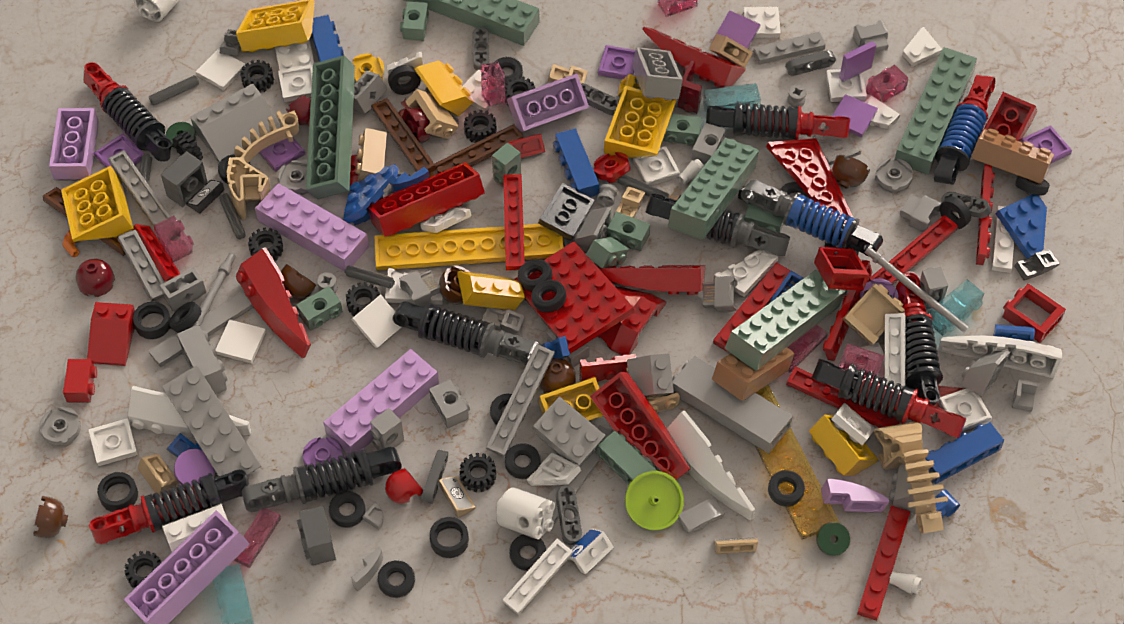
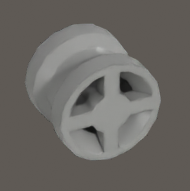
M801 85L791 86L788 92V104L792 107L803 106L807 93L806 89Z
M602 184L596 201L602 206H613L615 202L614 197L617 195L616 187L611 184Z
M328 272L319 275L317 279L319 291L329 286L336 293L338 288L336 277Z

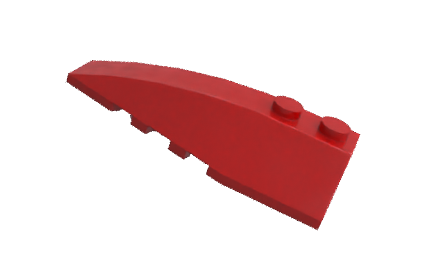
M643 26L642 30L661 50L671 51L674 60L684 67L686 65L689 66L691 60L695 61L694 73L700 75L699 79L706 82L711 80L719 88L732 87L746 70V68L717 55L704 51L701 52L702 49L698 47L687 46L684 41L675 38L671 39V36Z
M263 248L241 263L236 273V280L240 283L253 307L272 331L301 358H305L311 343L303 324L298 323V311L290 303L291 294L289 290L285 291L283 286L285 279L267 248Z
M652 265L639 266V268H635V266H620V268H617V266L607 268L597 266L610 281L625 286L645 290L668 291V295H679V292H687V295H698V292L703 290L705 265L658 266V268H654Z
M619 372L590 396L611 427L616 432L622 434L631 445L640 450V453L655 463L662 472L669 474L677 480L690 470L667 428L628 372Z

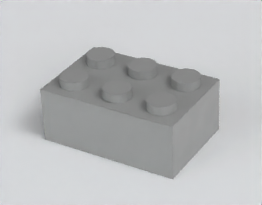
M197 325L178 333L179 343L190 369L197 365L215 394L227 390L225 382L228 379L224 372L225 368L221 360H218L217 352L214 346L210 344L206 330L202 331L200 326Z
M560 396L533 425L532 430L564 459L577 464L579 467L585 463L605 438L604 433Z

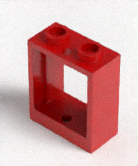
M819 247L814 264L828 289L864 291L869 274L854 249ZM833 266L846 267L847 269H834Z
M1028 283L1023 289L1020 287L1017 290L1013 300L1009 299L1003 307L1005 311L1002 317L1014 326L1034 327V340L1041 343L1063 319L1066 309ZM1025 297L1051 314L1041 326L1015 309Z

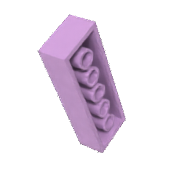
M279 183L255 208L259 222L273 230H277L281 235L345 271L347 266H353L369 247L367 233Z
M410 349L324 421L326 434L336 440L341 448L349 454L365 448L373 440V436L370 433V421L388 408L400 418L429 393V388L439 384L438 372Z
M216 510L149 574L124 601L146 624H169L250 543Z

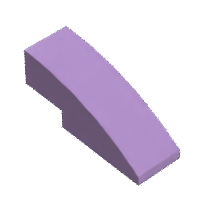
M827 479L821 488L823 503L843 504L844 511L882 513L889 503V499L882 494L852 482Z

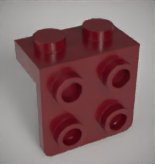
M691 60L689 66L686 65L683 71L684 76L682 78L679 99H677V108L697 114L700 109L702 86L693 83L695 61Z

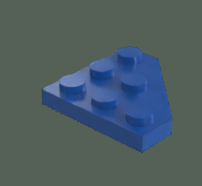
M396 164L389 167L386 166L379 172L370 174L365 179L359 182L356 181L350 186L343 216L344 221L350 224L362 218L367 213L365 209L369 207L370 203L375 204L380 199L387 185H392L397 180L399 168Z
M1032 194L995 213L1026 259L1044 250L1047 206L1039 195Z

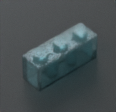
M757 83L704 90L703 104L706 113L707 106L735 108L737 101L743 105L750 103L751 109L754 103L758 104V108L761 104Z
M967 279L939 303L958 319L965 321L973 310L977 311L982 306L984 292ZM934 308L928 311V314L933 317V328L942 336L956 328L955 325Z
M240 564L228 566L213 580L215 590L220 591V596L217 597L219 609H224L225 615H221L222 623L254 624Z

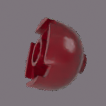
M304 95L288 105L290 109L286 108L287 113L295 111L298 124L301 126L308 125L309 127L311 97L307 98Z
M410 108L403 112V121L418 142L423 143L427 141L432 134H428L424 130L430 124V121L422 108Z
M96 258L86 260L80 264L76 271V283L80 292L88 296L89 294L99 297L107 294L113 288L115 275L108 263Z

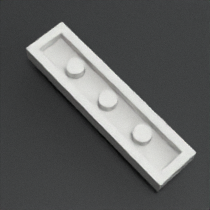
M998 206L997 211L1004 208V206ZM996 216L992 270L1011 273L1014 240Z
M905 313L885 314V378H887V383L889 380L894 381L893 388L896 383H900L902 387L906 386Z
M556 539L502 599L503 603L519 615L570 558L573 551L559 539Z

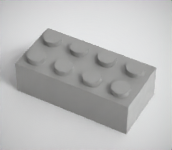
M636 47L632 68L643 96L651 99L655 97L665 100L679 99L683 79L671 51Z

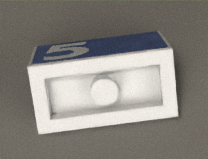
M590 529L570 548L573 554L569 560L574 561L581 573L587 574L614 546L603 531Z

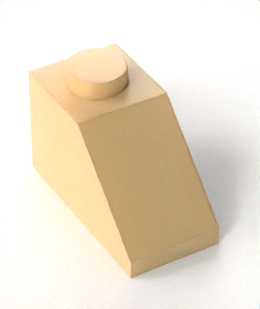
M716 34L709 48L710 51L743 68L746 67L753 53L727 36Z

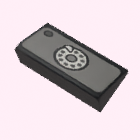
M210 180L186 205L200 214L225 190L223 183Z

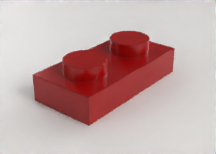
M540 133L508 142L521 152V158L545 152Z

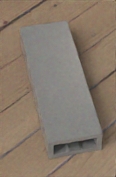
M696 356L690 361H686L682 371L679 374H675L672 378L674 391L672 394L679 393L680 399L769 454L790 429L793 416L756 393L741 401L712 380L714 367Z

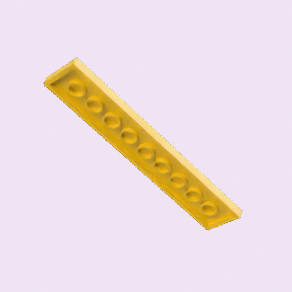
M540 224L523 225L525 260L548 258L564 248L561 235ZM505 226L445 230L438 233H403L387 237L383 235L374 236L376 271L388 270V267L392 269L506 261Z

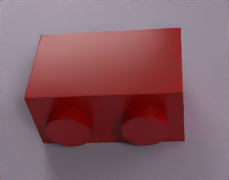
M68 359L63 394L67 403H91V396L95 394V384L93 382L94 378H97V367L94 366L92 359Z

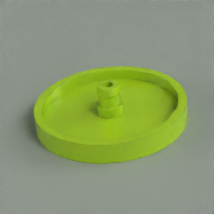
M648 471L636 476L630 482L625 492L624 504L628 516L636 525L647 530H661L677 521L679 514L683 510L684 496L679 483L672 476L661 471Z

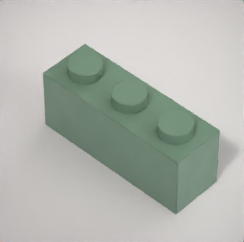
M615 430L597 447L596 454L628 485L636 476L644 472L657 471L652 462H647L642 457L640 451L635 447L633 448L626 438Z

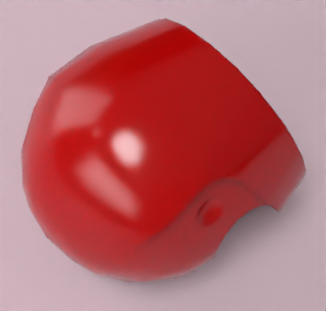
M405 468L389 475L385 484L387 497L397 504L408 503L413 495L421 496L423 494V488Z

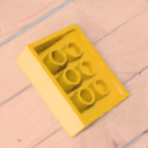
M301 0L249 9L236 32L242 52H255L258 49L265 48L268 50L276 46L286 47L294 43H306L312 34L315 1Z
M625 86L604 140V154L615 155V152H622L628 158L657 156L677 99L665 100L660 97L651 99L643 96L640 89Z
M111 166L61 189L70 232L74 242L117 237L134 229L121 179Z

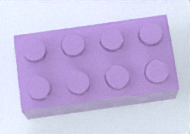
M577 73L507 98L516 127L520 132L589 108Z
M58 108L49 164L54 180L84 179L91 175L99 123L95 108Z

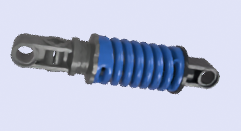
M751 180L741 192V198L746 203L770 212L776 217H783V225L793 227L794 229L799 228L801 232H806V234L819 238L821 241L825 240L828 244L832 243L837 248H851L868 256L865 253L868 247L877 252L883 244V238L879 233L859 226L860 219L846 216L844 213L840 215L839 211L836 210L834 212L833 208L827 209L826 205L821 206L819 202L814 203L812 199L801 195L799 192L792 197L787 192L779 191L758 180Z

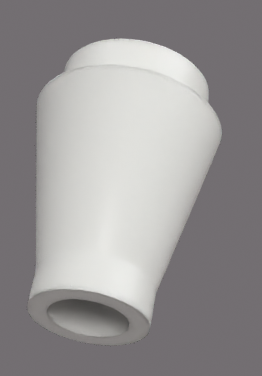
M698 159L692 160L678 176L679 180L684 185L694 180L704 167L703 163Z
M892 572L889 584H893L911 595L913 593L918 594L922 578H919L916 574Z

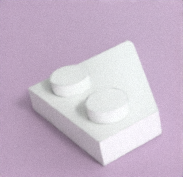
M551 453L538 469L529 476L527 481L531 486L568 485L581 469L577 464Z

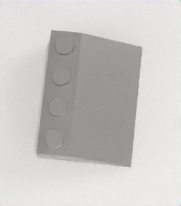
M253 84L190 116L196 134L219 163L224 157L234 154L236 146L243 149L242 138L244 136L251 142L250 130L252 128L260 138L258 123L261 121L269 133L268 117L272 116L276 129L281 128L262 94Z

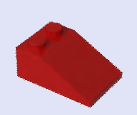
M1002 92L983 131L985 129H994L999 132L998 134L1003 136L1010 135L1015 137L1017 141H1021L1037 114V107Z
M95 302L91 316L87 359H92L93 364L126 366L135 329L133 323L135 309L133 305Z

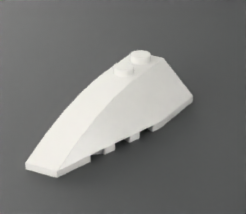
M996 336L942 337L938 351L978 360L981 356L1008 350L1010 354L1004 367L1049 378H1054L1062 359L1061 349L1053 346Z
M136 386L132 387L128 411L131 426L140 430L148 429L157 434L165 433L178 436L181 433L185 437H193L166 393ZM229 415L242 436L251 434L252 431L248 421Z
M682 411L669 425L667 430L690 467L688 473L705 490L727 507L748 520L754 519L755 508L742 489L735 487L736 483L730 471H724L721 463L722 459L719 455L714 456L709 448L712 445L686 411Z

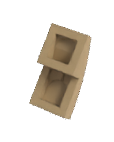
M553 64L548 82H554L577 73L580 82L585 83L588 71L572 65L570 69Z
M628 186L615 213L619 212L635 218L644 199L645 192Z

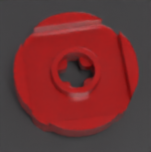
M615 152V155L609 156V153L597 158L593 169L598 179L613 183L619 177L629 172L631 167L626 154Z

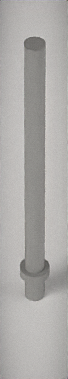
M867 248L865 253L873 259L872 262L882 266L963 333L968 329V326L885 260L880 252L877 253L872 248Z

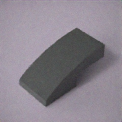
M228 29L224 34V42L220 46L221 54L234 56L239 54L241 47L236 36L237 30Z
M1051 250L1035 253L1032 258L1017 261L1015 268L1023 280H1028L1056 268L1060 263Z

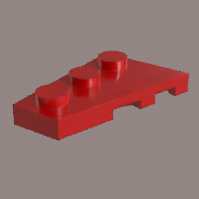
M636 355L614 356L606 361L603 358H596L595 362H587L586 359L580 360L579 380L582 382L594 377L597 382L611 380L619 372H626V368H628L627 359L636 358Z

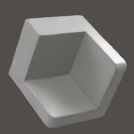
M1018 379L1014 390L1012 408L1032 412L1038 383Z

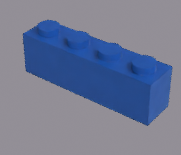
M329 15L313 18L311 36L319 62L344 55L342 46H338L340 44L338 33L334 34V31H336L335 23L330 21Z
M576 128L556 133L553 147L555 152L559 153L560 165L565 167L564 173L566 179L571 182L570 187L588 197L597 196L599 194V182Z
M989 422L985 425H978L968 434H961L953 442L948 441L936 451H929L925 460H933L934 466L928 469L929 474L939 472L940 475L939 478L932 481L937 484L1000 451L1004 443L1003 437L992 423Z

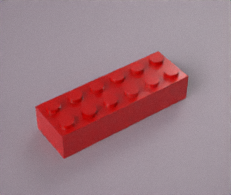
M464 162L385 196L375 204L370 203L367 210L372 225L384 237L393 236L403 229H409L414 224L427 221L430 217L437 214H443L453 207H459L469 200L478 199L481 195L485 194L480 174Z

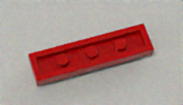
M135 224L132 231H137L162 279L167 282L180 275L181 273L150 226Z

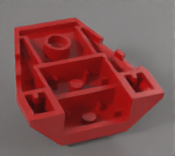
M615 286L634 307L635 313L597 337H601L607 343V347L619 355H631L638 345V336L651 317L659 315L667 301L648 292Z

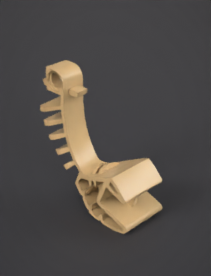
M280 111L276 113L281 126L276 129L272 116L268 117L269 133L262 121L258 123L260 138L252 128L250 130L251 142L244 136L242 138L243 149L236 146L234 150L235 157L229 158L227 179L231 200L237 215L242 220L247 218V201L260 200L261 202L271 191L269 178L248 163L260 151L284 139L293 142L292 136L299 132L298 118L295 111L283 115Z
M918 422L874 429L875 437L883 446V453L878 454L883 470L899 468V465L905 464V471L908 473L906 482L911 485V489L907 490L908 495L912 494L914 502L907 504L908 507L915 506L919 531L921 533H930L944 530L941 511L936 510L935 503L948 501V496L934 498L933 491L944 489L943 484L932 486L931 480L939 478L940 475L939 472L929 474L928 469L934 466L933 460H925L929 452L927 449H923L922 425Z

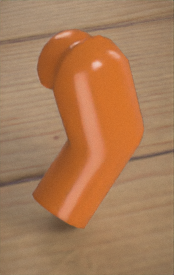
M69 230L64 237L62 245L72 257H77L80 251L76 248V241L72 240Z

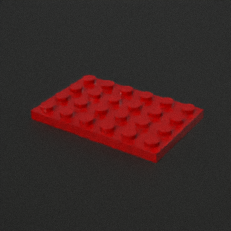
M575 241L544 260L551 267L552 280L560 282L565 288L566 301L561 308L553 312L539 311L532 302V291L523 288L524 299L557 338L566 336L570 354L635 313L634 307L588 256H585L586 254ZM534 271L529 274L528 278L530 280L537 279L542 275V272ZM547 292L542 296V299L544 301L551 300L556 296V293Z

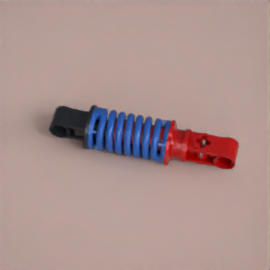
M976 75L968 96L964 98L963 102L957 104L952 120L935 155L938 166L934 171V182L954 185L958 172L968 168L978 138L988 120V113L986 111L990 96L995 89V77Z

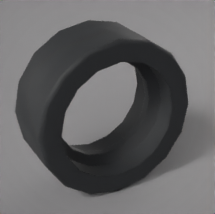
M150 301L138 306L134 311L133 323L141 337L157 339L164 336L170 329V314L165 305ZM157 313L163 316V321L155 327L149 328L141 325V320L148 314Z
M124 472L108 474L101 480L97 490L102 506L111 512L127 508L129 505L134 506L139 493L134 479ZM126 484L129 486L130 492L122 500L111 501L106 497L108 489L113 485Z
M441 518L430 529L431 547L437 555L443 558L458 557L468 547L469 534L467 526L458 518ZM448 528L456 529L461 533V541L455 546H442L437 540L439 532Z

